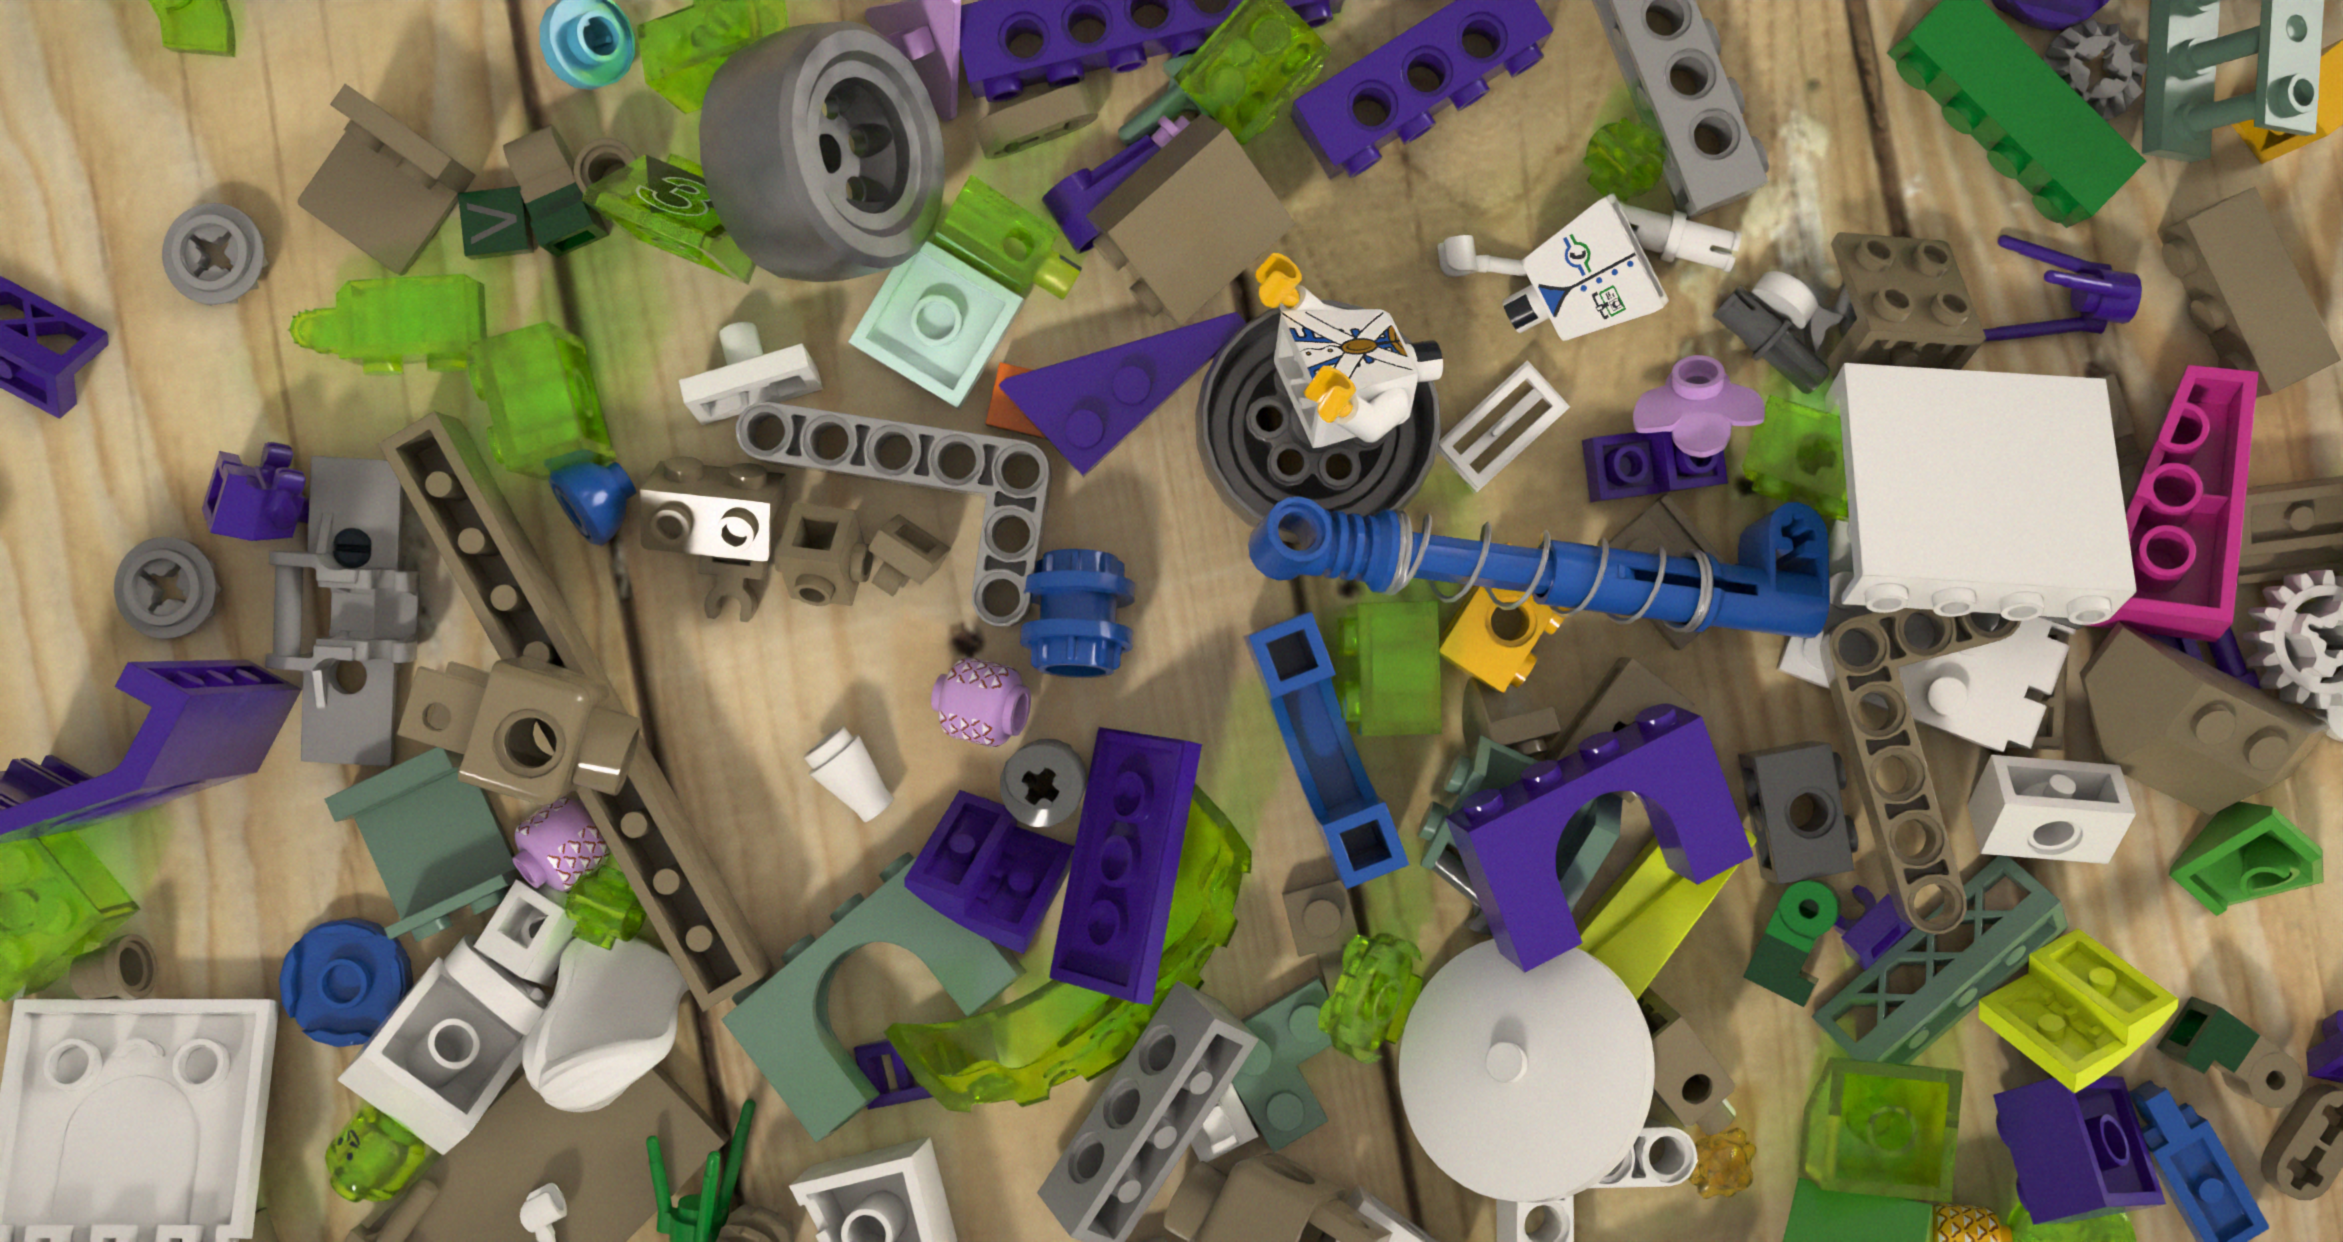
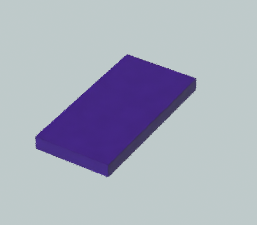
M1098 728L1049 978L1130 1002L1152 1005L1202 744L1110 728Z

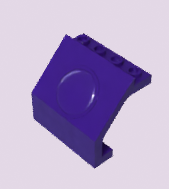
M247 659L128 662L115 687L152 708L123 761L114 770L94 778L53 755H46L41 765L28 758L12 759L7 770L0 771V844L85 829L107 821L133 815L174 799L257 773L302 689Z

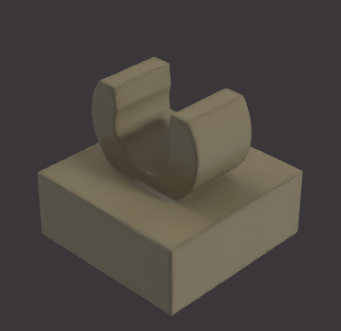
M898 514L877 531L867 548L869 552L884 561L873 578L872 583L892 597L900 587H905L909 579L921 585L940 568L951 548Z

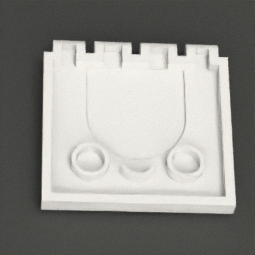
M1846 488L1828 532L1830 605L1826 623L1822 631L1815 638L1807 639L1789 636L1776 668L1780 672L1829 690L1830 687L1820 653L1823 636L1831 627L1845 620L1873 612L1864 605L1842 604L1841 600L1842 593L1854 578ZM1971 612V619L1974 624L1981 630L1991 632L1997 626L2000 618L1997 613ZM1911 614L1906 620L1904 633L1908 642L1920 649L1928 648L1935 636L1931 621L1920 614ZM2036 617L2021 621L2020 627L2011 636L2001 641L1898 667L1913 720L1997 752H2004L2007 742L2031 749L2047 706L2024 698L2028 688L2043 694H2052L2070 646L2048 638L2050 629L2065 634L2074 635L2076 629ZM1846 631L1841 636L1838 644L1839 653L1848 664L1856 667L1862 666L1868 660L1870 644L1861 633ZM1868 693L1860 700L1888 711L1885 700L1877 694Z
M14 999L0 1090V1242H115V1239L116 1242H180V1239H182V1242H239V1239H252L280 1002L271 999Z

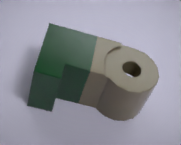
M552 124L503 145L505 157L521 187V196L533 221L530 222V225L541 248L558 258L609 236L594 201L588 198L576 184L574 177L575 161L563 138Z
M2191 996L2156 1047L2177 1063L2203 1074L2212 1065L2222 1072L2225 1084L2233 1092L2269 1108H2282L2291 1104L2299 1096L2303 1087L2301 1068L2291 1056L2222 1007Z

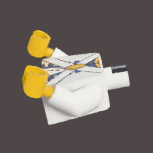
M1272 253L1255 272L1257 281L1261 283L1259 287L1261 302L1271 308H1277L1280 305L1281 316L1274 364L1312 448L1324 447L1354 437H1358L1365 442L1373 443L1378 441L1396 425L1404 423L1410 417L1417 383L1441 378L1443 358L1438 343L1435 340L1405 344L1390 313L1381 309L1345 310L1322 303L1305 287L1298 285L1302 280L1300 270L1289 258L1279 253Z

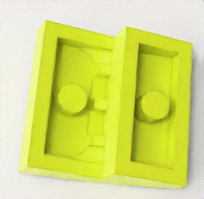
M2077 928L2029 954V968L2026 975L1979 999L1978 1018L2069 1090L2077 1093L2108 1073L2144 1044L2178 1009V998Z

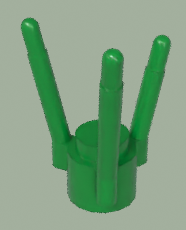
M752 1099L746 1100L743 1104L717 1199L715 1197L720 1165V1154L717 1151H711L707 1156L701 1194L683 1196L678 1201V1207L675 1208L672 1207L659 1139L655 1135H651L646 1139L649 1166L658 1208L657 1232L669 1234V1242H716L721 1227H724L728 1220L729 1205L750 1133L751 1122L756 1108V1103Z

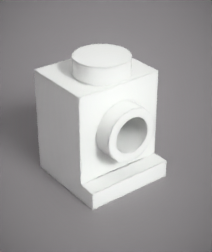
M516 879L474 947L519 977L553 987L558 979V975L554 972L559 966L562 952L568 942L577 937L588 918L573 910L579 898L571 892L555 890L546 883H543L540 888H535Z

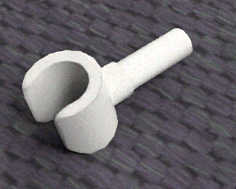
M1472 235L1449 237L1444 240V243L1438 244L1440 267L1448 277H1460L1476 272H1495L1523 277L1527 275L1522 266V260L1489 255L1476 256Z
M549 1183L529 1193L526 1202H524L521 1208V1223L529 1232H535L536 1239L539 1242H556L555 1231L551 1223L567 1215V1205L558 1186L555 1183Z

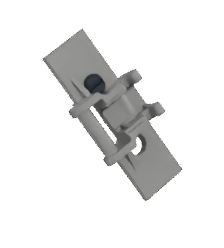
M311 456L307 552L269 551V564L276 565L273 653L266 654L265 667L303 671L301 761L372 766L394 765L397 671L402 670V663L413 662L417 659L420 570L405 569L406 556H401L404 489L387 460ZM303 567H312L316 570L318 587H329L330 592H332L331 623L329 637L317 638L313 652L300 654ZM342 660H358L365 667L367 679L360 691L356 693L349 692L341 687L337 681L336 671Z

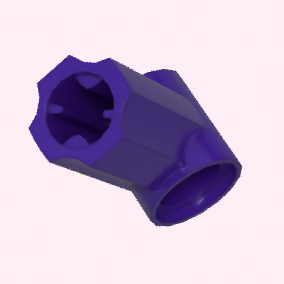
M1148 134L1094 170L1090 171V169L1085 168L1071 174L1052 187L1043 196L1042 202L1076 254H1081L1094 248L1095 246L1092 241L1100 235L1086 218V215L1161 150Z

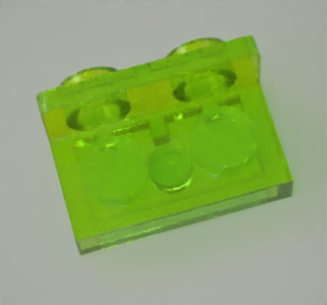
M1243 0L1173 78L1184 91L1222 125L1227 127L1241 146H1244L1254 135L1263 133L1273 124L1278 115L1279 108L1298 88L1308 85L1317 77L1323 67L1324 60L1330 55L1332 49L1284 0Z

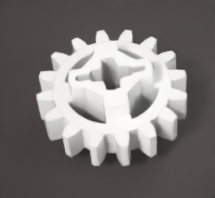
M2333 570L2309 571L2308 574L2295 573L2283 576L2284 586H2270L2262 590L2265 599L2269 603L2268 607H2253L2248 611V614L2259 622L2258 631L2243 633V640L2256 643L2259 652L2246 660L2248 666H2264L2267 672L2263 675L2259 685L2263 689H2281L2279 699L2288 704H2303L2304 708L2328 709L2329 705L2343 706V576H2334ZM2316 597L2314 603L2304 604L2301 613L2295 612L2302 603ZM2338 666L2342 667L2340 671L2334 675L2336 668ZM2322 677H2331L2327 680L2321 681Z

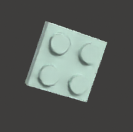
M926 241L917 254L903 264L892 268L848 342L960 410L1025 304V301L1022 297L931 242Z

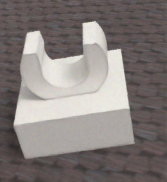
M1232 1082L1191 1141V1145L1200 1162H1209L1259 1137L1258 1131Z

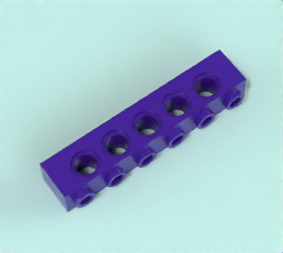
M982 0L961 5L960 50L974 99L986 96L988 102L996 103L1021 96L1024 93L1023 87L1048 82V86L1051 88H1062L1080 83L1086 78V72L1110 67L1111 73L1131 72L1147 65V58L1172 53L1173 58L1188 54H1202L1209 50V43L1230 38L1234 39L1235 44L1254 43L1269 37L1271 29L1295 23L1298 30L1317 28L1328 24L1333 20V14L1341 12L1344 0H1228L1229 5L1223 11L1213 14L1200 10L1194 0ZM1145 5L1158 6L1167 14L1166 20L1155 28L1141 27L1132 17L1137 9ZM1092 19L1101 23L1105 28V32L1095 42L1082 43L1072 37L1070 34L1072 28L1082 20ZM1033 34L1043 41V45L1034 56L1021 58L1009 51L1011 42L1019 35Z

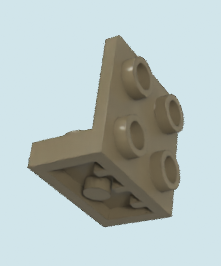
M344 84L330 105L351 120L343 129L346 131L298 198V205L389 270L403 276L411 268L457 203L458 193L465 192L476 175L347 84Z
M1839 232L1834 237L1831 246L1857 319L1827 359L1833 380H1835L1844 363L1961 370L1985 341L1986 336L1950 245L1941 240Z

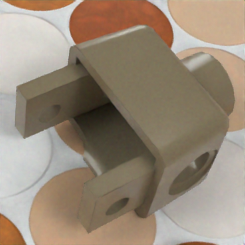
M520 656L496 661L491 672L454 661L448 662L445 673L424 666L418 667L396 735L463 754L464 757L457 772L459 782L539 805H548L572 793L580 786L617 796L626 780L635 755L642 728V719L607 709L609 689L602 680L527 656ZM435 703L430 722H428L427 711ZM537 719L546 722L554 731L556 751L553 756L543 752L535 742L533 732Z
M1266 1153L1241 1160L1232 1168L1229 1176L1205 1161L1199 1162L1191 1169L1177 1188L1166 1210L1163 1221L1165 1229L1185 1242H1321L1325 1233L1340 1242H1389L1393 1234L1390 1230L1344 1203L1342 1200L1346 1189L1277 1153Z

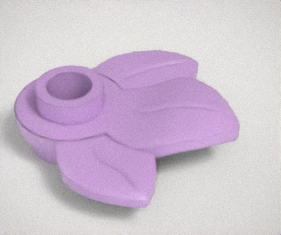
M1703 355L1688 356L1679 360L1673 366L1665 385L1643 393L1637 401L1633 412V426L1638 433L1672 432L1675 445L1683 453L1699 458L1715 455L1725 449L1731 437L1732 425L1753 426L1764 423L1765 406L1759 394L1751 388L1730 383L1723 365L1718 360Z

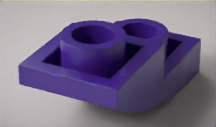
M1634 432L1582 440L1590 503L1728 484L1724 450L1705 458L1688 455L1675 445L1672 432Z

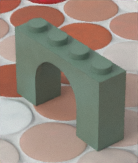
M910 852L897 858L880 873L879 877L884 884L865 899L861 893H858L839 906L830 915L835 925L816 940L812 934H808L792 945L781 956L786 966L767 981L763 976L760 980L735 993L731 999L737 1007L721 1019L816 1143L831 1136L880 1095L836 1037L829 1018L828 996L832 980L841 964L852 953L873 942L892 943L909 950L925 963L967 1017L979 1013L1027 973L1007 947L988 940L955 923L904 887V878L917 859Z

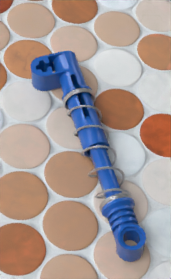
M1301 496L1288 497L1278 502L1253 529L1248 542L1249 556L1256 569L1266 577L1278 581L1292 580L1299 575L1318 577L1322 574L1325 578L1334 579L1339 576L1341 580L1348 581L1355 578L1357 582H1364L1372 592L1391 596L1407 586L1412 578L1427 579L1435 596L1445 603L1457 601L1473 585L1485 587L1494 604L1503 610H1514L1532 594L1534 601L1538 605L1549 606L1552 612L1560 617H1573L1580 611L1585 610L1606 613L1609 619L1619 625L1631 624L1638 618L1662 620L1668 628L1675 632L1697 633L1703 632L1709 626L1807 639L1815 638L1822 631L1826 623L1830 605L1829 549L1826 525L1819 513L1810 506L1800 502L1785 503L1747 526L1739 539L1738 564L1718 562L1717 558L1711 553L1694 549L1685 550L1678 557L1666 555L1662 545L1655 548L1653 553L1610 548L1605 537L1598 541L1597 546L1550 540L1551 536L1547 529L1540 534L1537 548L1491 543L1492 528L1488 521L1482 526L1480 541L1431 535L1432 517L1429 513L1423 518L1421 533H1416L1412 531L1410 518L1403 510L1383 509L1374 516L1366 515L1363 517L1356 513L1346 515L1341 511H1333L1330 514L1328 510L1323 509L1315 501ZM1278 528L1291 530L1298 537L1301 550L1296 551L1287 547L1279 537ZM1433 580L1466 584V586L1455 596H1445L1437 590ZM1491 588L1526 593L1515 603L1504 604L1495 597ZM1557 607L1569 608V609H1574V610H1572V611H1562V610H1560V609L1557 608ZM1614 614H1617V615H1625V616H1632V617H1630V618H1619V617L1615 616Z

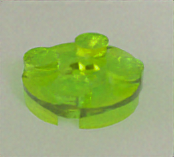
M1387 932L1378 933L1372 938L1357 935L1348 943L1343 955L1344 970L1339 978L1334 994L1324 1002L1318 1016L1319 1030L1330 1035L1332 1046L1336 1051L1363 1064H1371L1383 1057L1373 1051L1379 1048L1384 1040L1395 1045L1402 1037L1410 1012L1422 988L1423 977L1412 973V957L1422 961L1420 950L1414 943Z

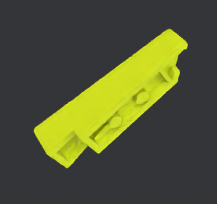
M1744 828L1749 845L1752 848L1757 841V837L1751 831ZM1654 836L1576 926L1583 942L1576 947L1596 957L1608 966L1624 982L1637 1001L1739 864L1697 885L1667 867L1657 838Z

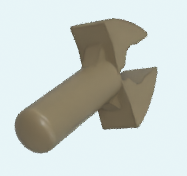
M418 1179L381 1230L371 1232L360 1223L350 1230L345 1242H404L438 1196V1187L428 1179Z

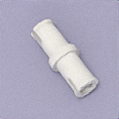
M1618 201L1628 222L1636 225L1632 229L1642 249L1658 252L1659 260L1672 263L1674 258L1677 257L1719 268L1724 272L1729 273L1736 257H1733L1732 253L1710 247L1715 245L1738 251L1742 236L1741 232H1732L1686 220L1687 213L1673 210L1670 216Z

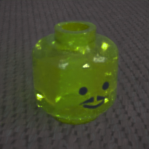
M363 1107L350 1118L326 1148L325 1163L332 1175L330 1184L341 1197L351 1202L358 1203L363 1199L371 1202L388 1201L399 1192L424 1162L426 1145L424 1141L376 1107Z

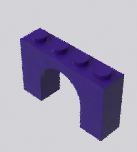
M1668 703L1648 707L1635 716V723L1615 733L1601 732L1594 734L1579 743L1578 751L1558 761L1546 760L1535 763L1521 772L1520 780L1500 790L1486 789L1474 793L1462 802L1463 808L1445 816L1500 954L1524 973L1583 943L1557 878L1556 851L1560 836L1570 818L1579 808L1595 797L1615 791L1634 792L1647 812L1667 867L1697 885L1754 856L1702 716Z

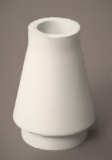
M844 725L824 737L803 757L812 768L808 774L855 811L864 823L880 814L894 800L893 796L886 789L860 735L852 736Z

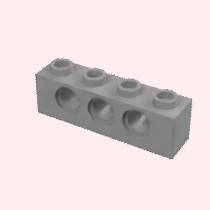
M1592 0L1676 210L1687 213L1686 220H1691L1748 197L1767 184L1769 181L1765 173L1769 170V162L1765 148L1756 136L1750 137L1742 117L1745 111L1743 94L1735 79L1726 77L1718 57L1721 52L1718 32L1709 18H1702L1696 0ZM1659 12L1665 15L1671 22L1672 34L1663 36L1653 32L1646 22V13ZM1681 70L1688 73L1695 82L1696 93L1694 95H1684L1676 91L1670 81V71ZM1703 128L1715 134L1719 141V153L1717 155L1706 154L1697 147L1694 141L1695 129Z
M1177 980L1038 1190L1037 1194L1070 1237L1083 1242L1126 1241L1253 1050L1259 1038L1220 1000Z

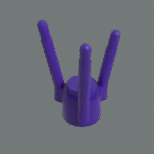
M2002 235L1998 238V245L2003 248L2078 273L2048 270L2044 273V280L2048 283L2072 288L2070 296L2071 307L2074 311L2081 312V316L1983 329L1986 336L1984 342L2079 331L2102 334L2108 322L2125 324L2130 322L2135 316L2142 293L2141 280L2137 274L2113 271L2110 264L2089 262L2008 235Z

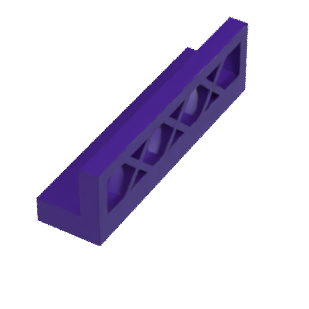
M0 276V305H11L24 313L23 319L0 320V388L60 419L77 405L74 374L108 346V333ZM66 334L78 340V342L63 355H60L37 343L36 336Z

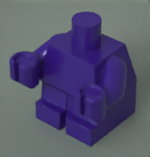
M276 442L265 443L260 466H255L254 468L242 464L237 454L219 451L202 506V512L205 520H207L210 533L249 541L293 538L297 522L308 524L309 498L304 497L302 493L306 477L302 471L289 468L294 454L289 445Z

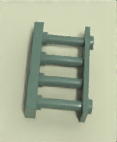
M2151 0L2147 65L2149 66L2146 73L2142 154L2189 163L2211 158L2212 129L2254 119V127L2301 136L2316 134L2324 0H2262L2259 26L2218 37L2220 1L2222 0ZM2258 53L2256 91L2214 102L2216 65Z

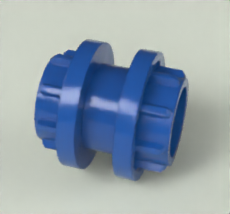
M1060 549L1044 553L1043 558L1037 561L1035 573L1027 576L1026 588L1023 593L1030 592L1032 603L1040 605V619L1024 623L1021 626L1020 644L1031 650V665L1041 673L1060 677L1096 678L1112 675L1114 670L1121 666V654L1133 649V630L1116 623V609L1129 606L1135 602V583L1125 577V564L1118 560V557L1097 550Z

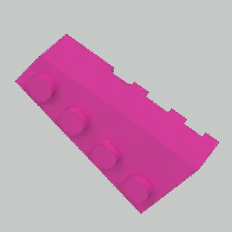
M2195 365L2187 366L2171 395L2125 507L2137 592L2109 620L2087 626L2113 629L2117 622L2120 621L2142 633L2216 642L2232 625L2259 372Z

